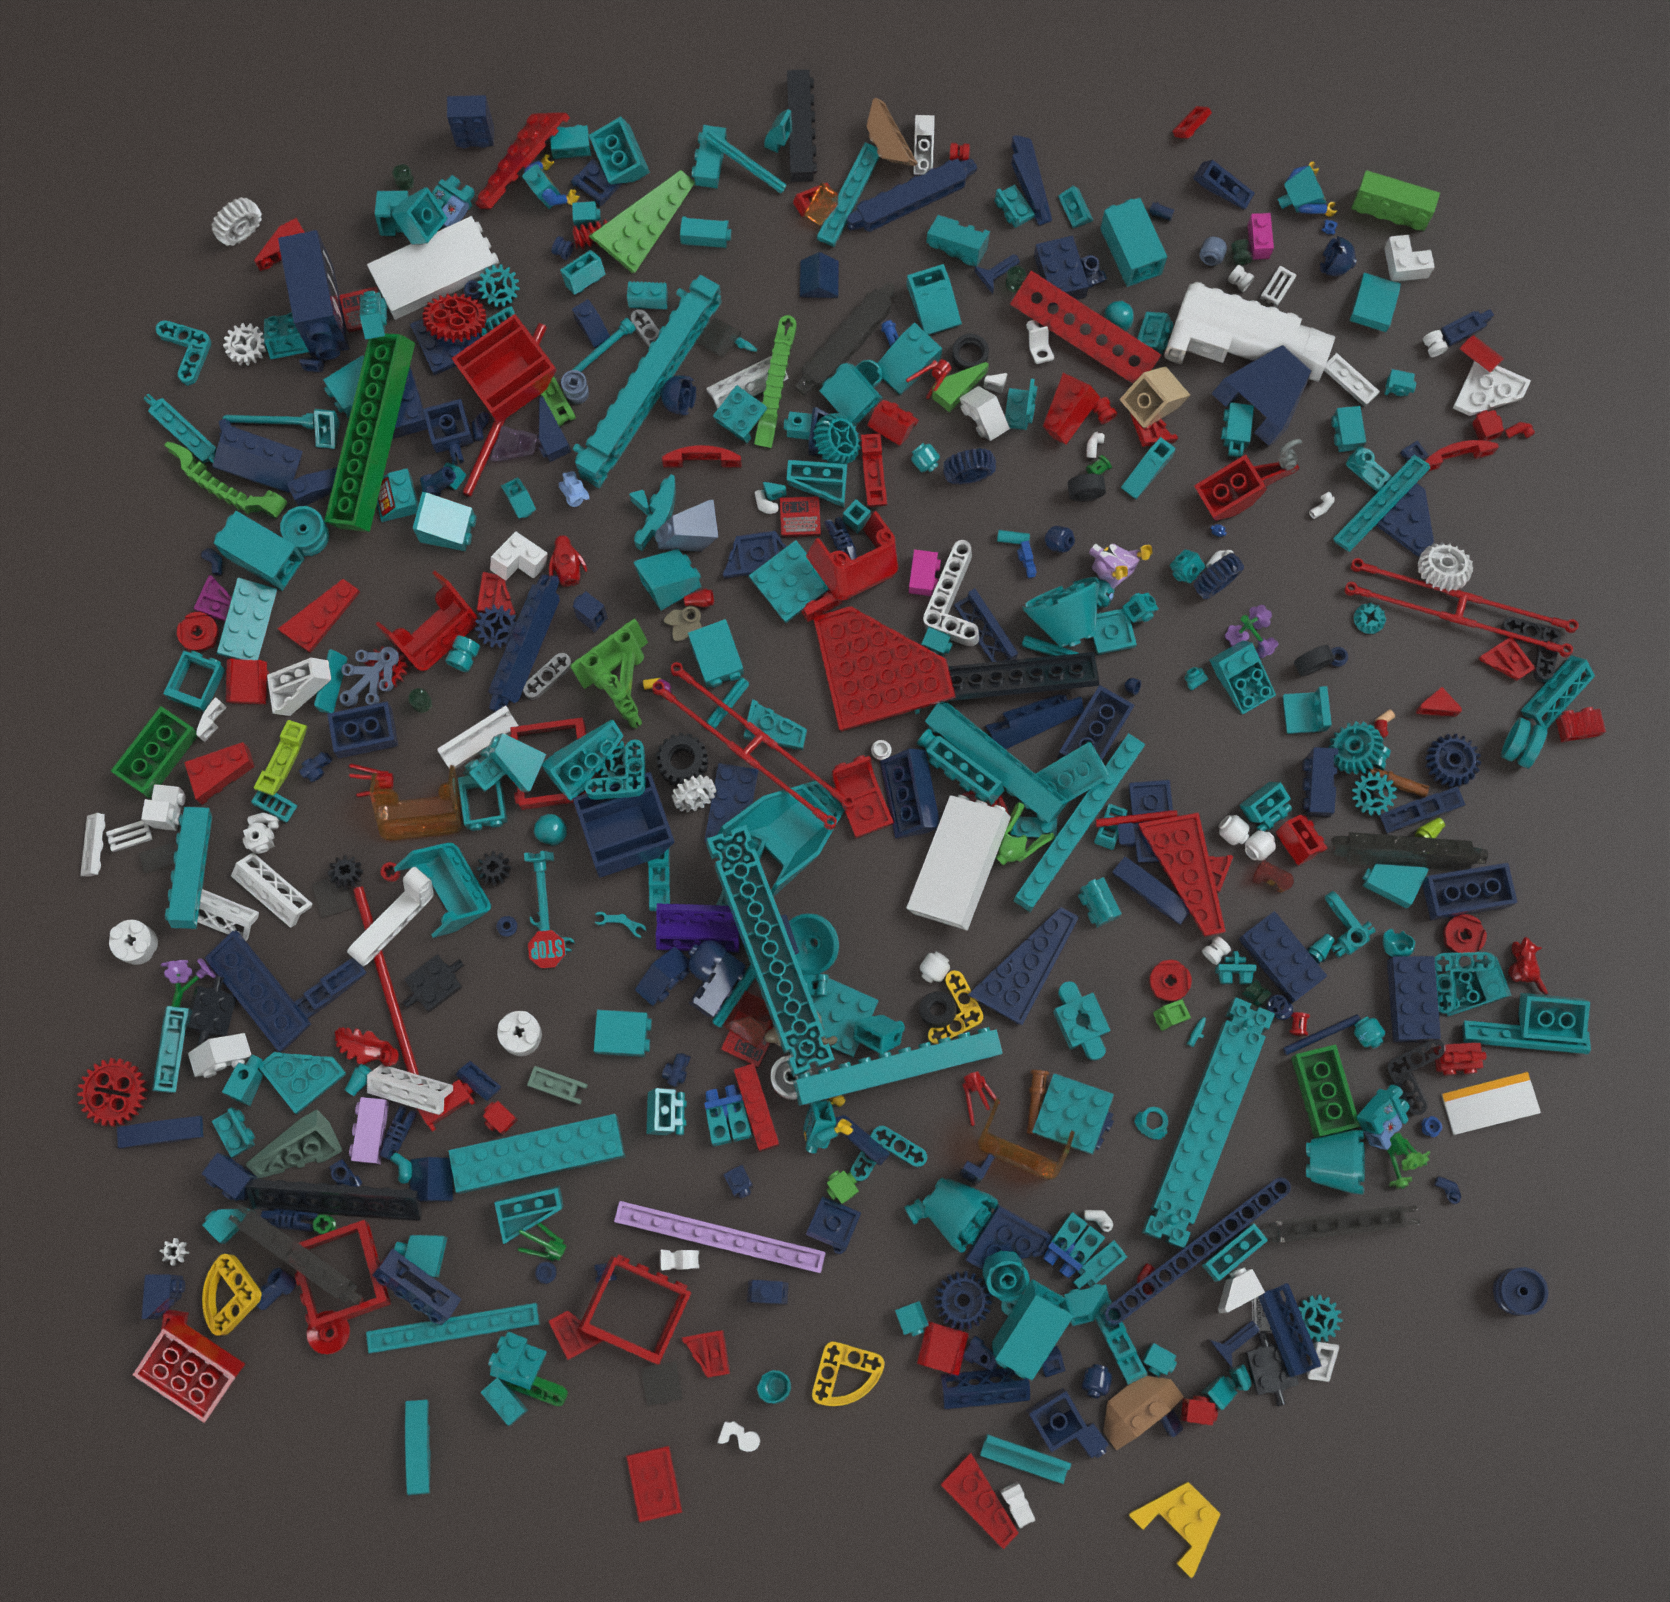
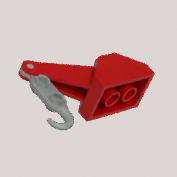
M1295 439L1286 443L1278 453L1279 457L1276 463L1253 466L1245 454L1194 485L1214 520L1217 521L1238 515L1253 506L1266 492V486L1298 471L1300 467L1296 463L1298 460L1293 449H1289L1296 444H1301L1302 440Z

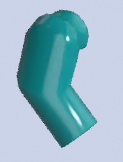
M395 1152L390 1161L399 1167L398 1181L403 1184L408 1183L412 1177V1164L402 1155Z

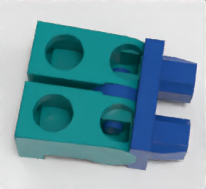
M735 1084L725 1087L727 1097L719 1099L717 1089L706 1091V1102L704 1104L713 1147L732 1143L727 1121L730 1122L734 1142L753 1138L743 1098Z
M1073 1212L1069 1214L1047 1246L1048 1250L1043 1257L1052 1266L1059 1257L1064 1260L1065 1263L1059 1272L1067 1278L1074 1274L1075 1271L1081 1269L1105 1239L1093 1227L1088 1226L1076 1242L1075 1240L1087 1226V1223Z

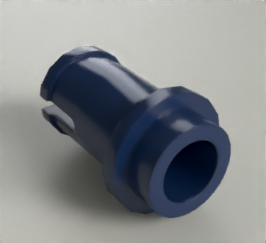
M1153 202L1149 213L1153 217L1156 215L1170 221L1175 209L1160 205L1159 202Z

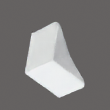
M1007 373L987 375L983 387L1002 393Z

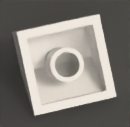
M1244 1267L1230 1273L1231 1278L1225 1282L1218 1310L1220 1313H1228L1265 1293L1253 1269L1246 1270Z

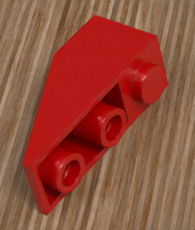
M297 218L279 226L254 261L260 271L269 269L273 264L282 260L278 238L304 233Z

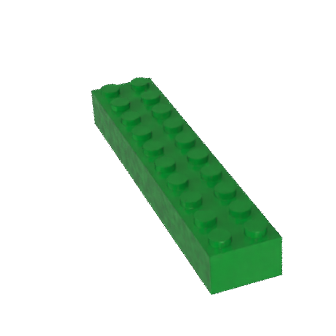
M385 333V336L368 339L324 521L339 529L370 532L415 346V342L401 334Z

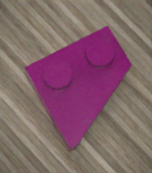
M209 575L193 609L196 612H203L210 617L225 621L232 597Z

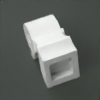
M660 1250V1270L699 1268V1251L677 1250L676 1252H670V1250Z
M725 1421L718 1443L723 1444L729 1441L730 1435L736 1434L738 1436L739 1448L747 1452L756 1450L760 1444V1437L757 1433L753 1431L745 1433L744 1427L735 1421Z
M1018 1482L999 1490L1005 1501L1010 1505V1512L1019 1528L1036 1521Z

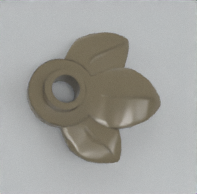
M688 606L683 610H673L664 619V623L674 626L672 632L674 641H683L688 637V632L702 628L699 622L701 619L700 611L693 606ZM689 614H693L695 616L693 619L687 618Z

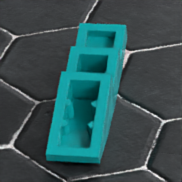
M669 848L659 858L648 861L650 911H656L657 903L670 904Z
M1108 1297L1095 1320L1129 1385L1147 1376V1372L1137 1355V1351L1127 1334L1123 1322L1116 1326H1109L1104 1322L1103 1312L1112 1304ZM1115 1310L1108 1312L1111 1320L1116 1321L1119 1319V1315Z
M428 1400L406 1401L405 1456L407 1495L430 1493L431 1450L429 1448Z

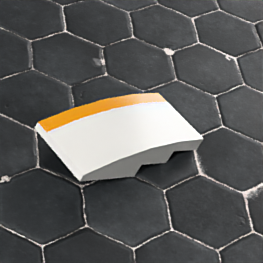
M1528 1072L1441 1094L1453 1135L1541 1113Z

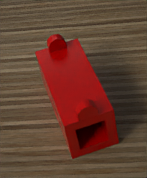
M457 1080L451 1084L453 1085V1091L444 1098V1111L440 1115L417 1108L432 1132L436 1130L435 1124L468 1102L471 1105L475 1103L471 1096L473 1090L467 1083Z

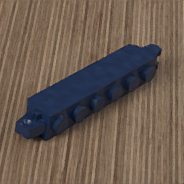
M958 158L953 161L949 160L943 166L936 169L932 168L925 174L915 176L904 184H898L887 192H880L870 200H863L857 205V210L847 216V228L853 231L863 227L865 231L871 232L963 189L966 184V178L977 172L974 160L968 159L962 162Z
M542 574L537 585L532 584L488 690V693L492 695L489 709L493 712L507 706L509 702L516 703L520 699L560 601L559 595L556 593L559 584L557 576Z

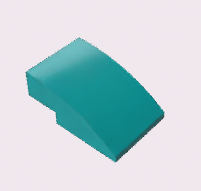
M1363 273L1349 321L1387 332L1394 314L1401 284Z

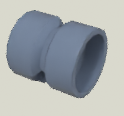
M571 370L563 375L561 385L566 400L576 405L585 402L589 397V389L584 374L577 370Z

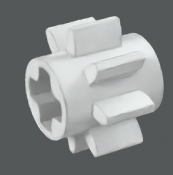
M177 1238L173 1239V1243L165 1241V1248L160 1250L165 1256L162 1261L170 1260V1265L174 1266L176 1265V1260L184 1263V1255L189 1254L184 1248L187 1243L182 1242L178 1244L179 1240ZM173 1248H177V1250L175 1251L177 1254L176 1256L172 1255Z

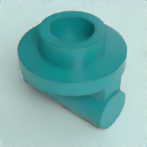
M1193 667L1187 671L1185 680L1188 683V688L1192 691L1207 681L1208 677L1202 668Z

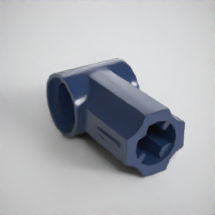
M444 466L434 474L422 476L420 478L422 492L440 497L441 490L452 484L456 479L455 472L450 467Z
M275 1268L269 1274L267 1283L260 1288L261 1300L257 1307L261 1310H266L282 1294L287 1295L291 1293L296 1286V1279L283 1269Z

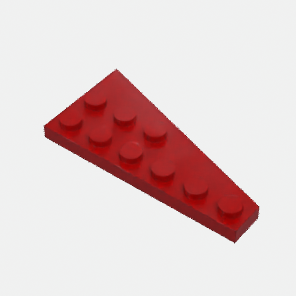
M534 113L530 115L524 128L517 134V139L508 148V153L499 162L497 170L488 179L485 189L479 193L475 204L480 209H491L506 192L505 186L519 177L517 175L518 171L522 167L526 168L546 146V139L552 135L555 136L559 131L557 127L562 121L566 123L570 117L566 113Z
M1199 813L1139 823L1138 827L1204 937L1225 933L1226 930Z

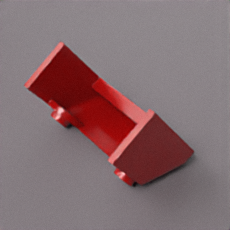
M877 511L872 513L863 528L876 549L851 560L843 551L838 550L830 553L822 541L817 538L806 554L807 559L837 599L847 600L892 578L898 571L895 536Z
M433 571L432 574L443 586L435 595V602L440 609L417 630L410 634L406 629L398 628L391 633L380 622L376 623V626L388 640L420 671L428 670L452 648L456 636H466L476 626V620H478L477 615L452 584L436 571Z

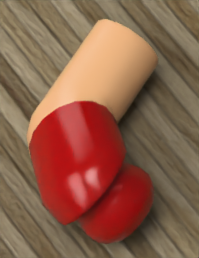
M1390 709L1376 718L1374 722V728L1380 732L1382 738L1388 735L1387 723L1395 718L1394 712Z

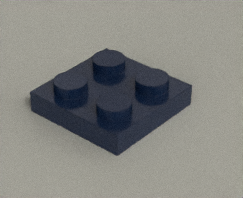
M822 1197L806 1235L846 1251L861 1212Z

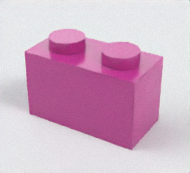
M1271 213L1251 214L1247 224L1250 259H1270L1274 249Z
M914 550L908 593L932 596V592L938 583V578H935V571L939 572L941 560L937 559V552Z

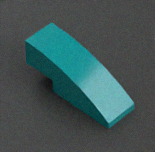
M787 109L776 117L764 141L765 148L778 153L781 146L785 145L792 132L791 110Z

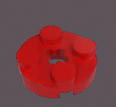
M193 612L186 615L182 623H179L177 638L187 650L204 652L216 645L219 629L216 622L207 614ZM196 628H200L203 631L200 636L193 635V632L197 630Z
M1468 914L1459 915L1446 924L1443 931L1444 945L1453 953L1478 952L1485 945L1487 933L1478 918ZM1466 930L1470 938L1463 940L1460 933Z
M1164 960L1153 968L1149 977V984L1155 997L1163 1001L1174 1002L1187 994L1191 988L1192 978L1189 970L1179 961ZM1168 975H1171L1172 979H1176V983H1173L1172 986L1165 983Z

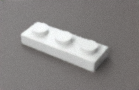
M1337 353L1326 363L1324 371L1364 407L1379 394L1380 391Z
M95 813L87 816L80 876L90 877L98 875L101 868L100 852L103 848L102 834L105 829V814Z

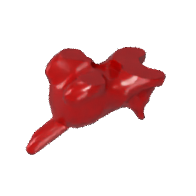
M1527 937L1523 938L1521 944L1514 941L1512 953L1516 958V963L1509 967L1508 974L1510 978L1515 982H1534L1539 991L1547 995L1548 991L1540 978V967L1536 960V952L1541 950L1542 947L1536 946Z

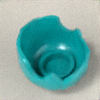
M1115 301L1106 307L1104 318L1127 331L1133 324L1134 313L1132 307L1126 302Z
M863 360L855 366L874 388L880 384L882 369L877 362Z
M546 814L540 816L535 823L534 834L540 842L556 846L563 842L567 836V826L557 815Z
M1389 929L1383 935V948L1392 957L1410 956L1414 952L1415 941L1413 937L1407 935L1404 931L1397 934L1394 933L1393 929Z
M771 1370L762 1375L757 1385L759 1397L766 1403L771 1404L783 1402L789 1396L791 1390L789 1377L782 1371Z

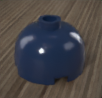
M1336 236L1337 239L1332 238L1323 252L1322 256H1325V263L1320 262V270L1324 274L1342 276L1354 268L1357 259L1355 258L1354 246L1350 241L1340 236Z
M677 375L670 377L661 388L660 396L667 410L678 415L689 414L687 411L689 407L693 408L696 400V386H692L691 382L694 381L693 378Z
M712 940L703 941L699 946L694 944L688 953L691 956L688 962L691 973L697 979L705 982L714 971L715 966L719 964L727 949L722 944Z

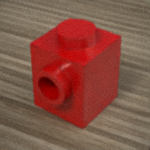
M1485 410L1478 413L1472 422L1479 440L1491 441L1499 438L1504 432L1502 419L1495 410L1490 412Z
M499 1101L496 1103L491 1102L484 1110L486 1112L483 1115L486 1119L484 1123L492 1131L497 1129L502 1135L518 1121Z

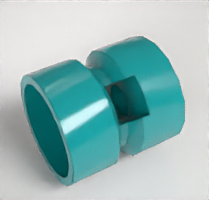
M458 635L452 645L454 650L449 651L445 662L455 669L469 672L473 664L472 658L477 656L480 645L469 638Z

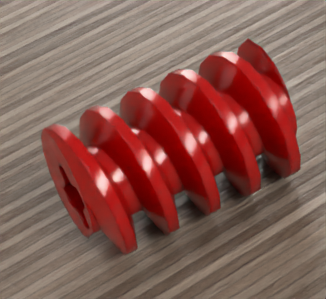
M606 219L603 220V225L607 223ZM596 221L595 227H593L591 222L588 223V229L583 224H581L580 230L573 226L576 249H578V245L585 249L586 243L592 248L594 240L589 235L601 228L599 221Z

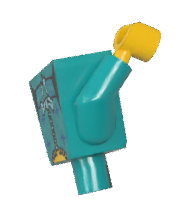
M839 1095L829 1098L828 1101L819 1100L809 1103L803 1127L806 1150L808 1152L817 1153L819 1148H827L830 1140L838 1136L839 1132L845 1135L852 1133L853 1129L850 1127L852 1124L846 1119H841L838 1124L836 1123L832 1108L833 1104L841 1107L845 1103L844 1096Z

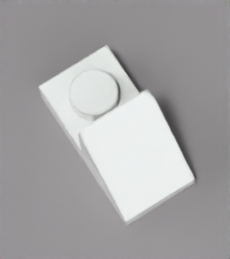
M1321 1342L1313 1343L1322 1366L1307 1372V1377L1312 1380L1329 1382L1339 1345Z

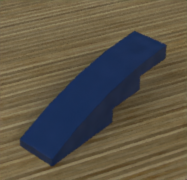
M1458 786L1439 794L1436 793L1382 813L1380 817L1388 834L1466 806Z
M1124 857L1112 872L1114 876L1129 885L1131 890L1146 899L1148 904L1179 925L1190 914L1180 897L1128 858Z
M351 958L321 978V982L303 993L304 996L294 1003L306 1018L309 1019L353 986L367 972L359 962Z
M202 1116L117 1127L118 1148L122 1149L203 1137Z

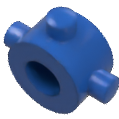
M1327 219L1322 231L1334 235L1338 223H1335L1333 220L1328 221Z
M1215 524L1210 528L1212 529V534L1217 537H1223V535L1226 536L1227 534L1225 532L1226 528L1222 525Z

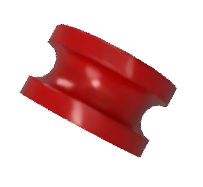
M388 862L381 867V876L388 882H394L400 877V871H396L394 875L391 874V877H388L386 873L387 869L391 870L390 867L394 868L396 866L395 863Z

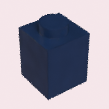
M1090 1422L1087 1425L1089 1430L1077 1436L1076 1439L1090 1458L1095 1456L1098 1459L1107 1452L1105 1448L1109 1444L1094 1423Z

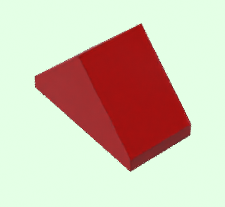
M1443 687L1416 709V714L1457 717L1462 712V707Z

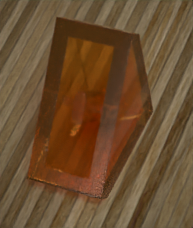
M822 182L805 215L818 225H822L837 207L838 193Z

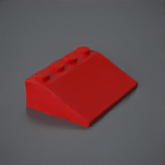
M173 1316L162 1329L133 1373V1376L205 1423L245 1366V1363Z

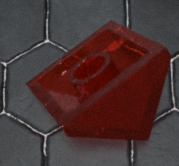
M745 991L722 1026L757 1049L765 1034L772 1027L773 1022L765 1001Z

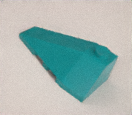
M610 720L555 752L541 766L554 784L571 801L585 790L587 781L596 772H599L605 758L611 755L624 735L614 720Z

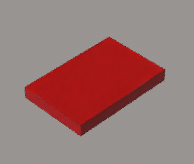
M666 1446L627 1455L639 1522L682 1513L670 1447Z

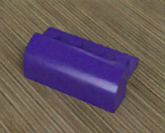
M657 903L656 950H671L676 947L679 951H690L694 944L699 946L703 941L712 940L722 944L727 949L726 952L739 953L740 934L729 906Z

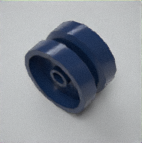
M1527 1267L1506 1269L1494 1281V1300L1508 1314L1516 1316L1535 1314L1542 1310L1547 1303L1549 1294L1547 1283L1543 1276L1534 1269Z

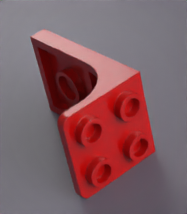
M865 755L853 759L854 762L849 764L845 762L840 763L832 770L834 787L845 796H851L855 800L854 807L851 810L844 809L855 838L894 824L875 778L871 757H865ZM845 801L847 805H851L850 801Z

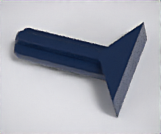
M1012 254L990 270L975 266L974 272L993 294V281L1017 266L1020 260L1017 255Z
M1250 1321L1223 1344L1213 1340L1209 1341L1228 1366L1232 1368V1353L1256 1335L1260 1329L1254 1321Z

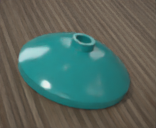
M805 913L792 918L789 924L799 953L795 956L802 974L817 975L827 971L836 961L839 952V939L834 927L827 919L813 913ZM814 939L818 941L817 945L814 944Z

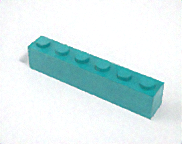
M184 807L183 814H180L179 817L181 832L177 833L176 837L178 851L174 852V864L176 866L175 870L171 872L173 886L168 891L170 906L165 911V919L168 920L171 928L197 929L212 823V814L209 808Z

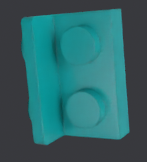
M1015 184L1003 191L1000 188L996 190L994 201L998 208H1002L1007 222L1012 223L1014 228L1034 218V212Z
M1146 312L1137 338L1160 353L1161 356H1163L1164 350L1167 348L1168 338L1174 327L1168 313Z
M230 1107L227 1109L228 1112L214 1119L212 1123L230 1157L234 1158L255 1146L253 1141L255 1136L252 1130L244 1125L245 1117L243 1113Z

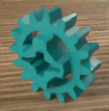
M502 264L499 265L498 269H496L495 265H491V271L485 268L486 274L481 273L479 275L482 281H477V284L482 287L478 289V292H483L481 299L488 298L487 304L489 305L491 302H494V307H497L499 303L504 307L505 301L511 304V297L517 298L514 291L520 290L519 287L515 286L519 280H514L513 278L516 273L510 274V267L504 270ZM492 273H501L497 278L490 276ZM507 278L510 280L511 289L507 286ZM502 279L501 286L503 289H498L495 292L496 285L494 282L497 283ZM486 283L490 287V293L486 290ZM503 293L507 295L505 298L496 299L498 294Z
M623 741L603 761L599 770L603 771L601 773L602 778L625 776V774L619 775L625 773V746ZM637 749L632 750L635 758H637V756H635ZM622 760L623 765L619 764L618 766H616L615 762H620ZM606 761L611 764L610 771L606 768ZM633 764L630 767V771L637 772L636 769H640L641 766Z
M1369 771L1366 778L1360 775L1362 781L1355 780L1357 788H1352V791L1356 793V795L1352 796V799L1358 800L1355 806L1359 807L1362 805L1361 812L1364 813L1366 810H1369V815H1372L1373 811L1381 815L1382 809L1388 812L1386 806H1394L1391 799L1397 798L1396 795L1392 794L1397 788L1390 786L1393 780L1386 781L1387 775L1384 774L1380 777L1379 771H1376L1375 776H1372V773ZM1378 780V781H1376L1375 784H1372V785H1367V784H1366V782H1368V781ZM1384 785H1386L1388 789V796H1385L1383 794L1382 789L1384 788ZM1366 788L1373 791L1377 788V792L1382 798L1376 796L1370 798L1371 794ZM1361 790L1364 791L1366 795L1364 802L1362 801L1360 796ZM1375 802H1382V803H1383V804H1381V805H1379V806H1375V807L1372 806L1373 803H1375Z
M1317 1295L1315 1300L1313 1296H1308L1309 1302L1301 1300L1303 1307L1298 1308L1310 1338L1314 1337L1315 1342H1320L1322 1337L1323 1341L1327 1342L1328 1335L1335 1337L1336 1335L1333 1331L1341 1329L1337 1326V1322H1343V1319L1337 1318L1341 1310L1334 1309L1337 1305L1336 1302L1329 1304V1297H1325L1322 1300V1296ZM1318 1304L1325 1306L1329 1311L1322 1310ZM1307 1309H1309V1314L1307 1318H1305V1313ZM1317 1315L1322 1316V1319L1319 1320V1322L1314 1321V1318H1316ZM1332 1319L1331 1325L1328 1329L1327 1324L1329 1320ZM1308 1326L1316 1328L1318 1333L1311 1331Z

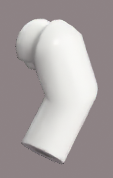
M1094 432L1087 442L1086 457L1096 458L1097 443L1102 444L1104 442L1103 433Z
M764 490L755 491L756 502L760 511L767 514L778 512V504L766 500Z
M1330 492L1321 496L1322 504L1309 511L1313 519L1326 513L1334 503L1335 499Z
M1232 550L1217 551L1206 564L1207 569L1223 556L1234 552Z
M259 813L248 817L249 825L265 823L268 824L267 828L270 827L271 830H276L279 827L278 818L267 813Z
M1084 1210V1221H1096L1104 1232L1112 1230L1113 1221L1105 1211Z

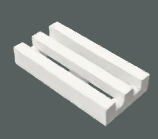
M1279 266L1260 299H1266L1267 303H1273V306L1277 308L1296 278V274ZM1280 273H1284L1272 294L1268 295L1269 290ZM1287 276L1291 277L1285 285L1282 292L1280 293L1279 297L1275 299V295L1279 291Z
M143 820L106 832L112 852L153 840L149 825ZM144 827V828H142V829H139V830H136V831H133V832H130V833H127V834H124V835H121V836L113 837V836H116V835H119V834H122V833H125V832H128V831H131V830H134V829H137V828ZM146 833V836L130 840L118 845L115 844L116 842Z

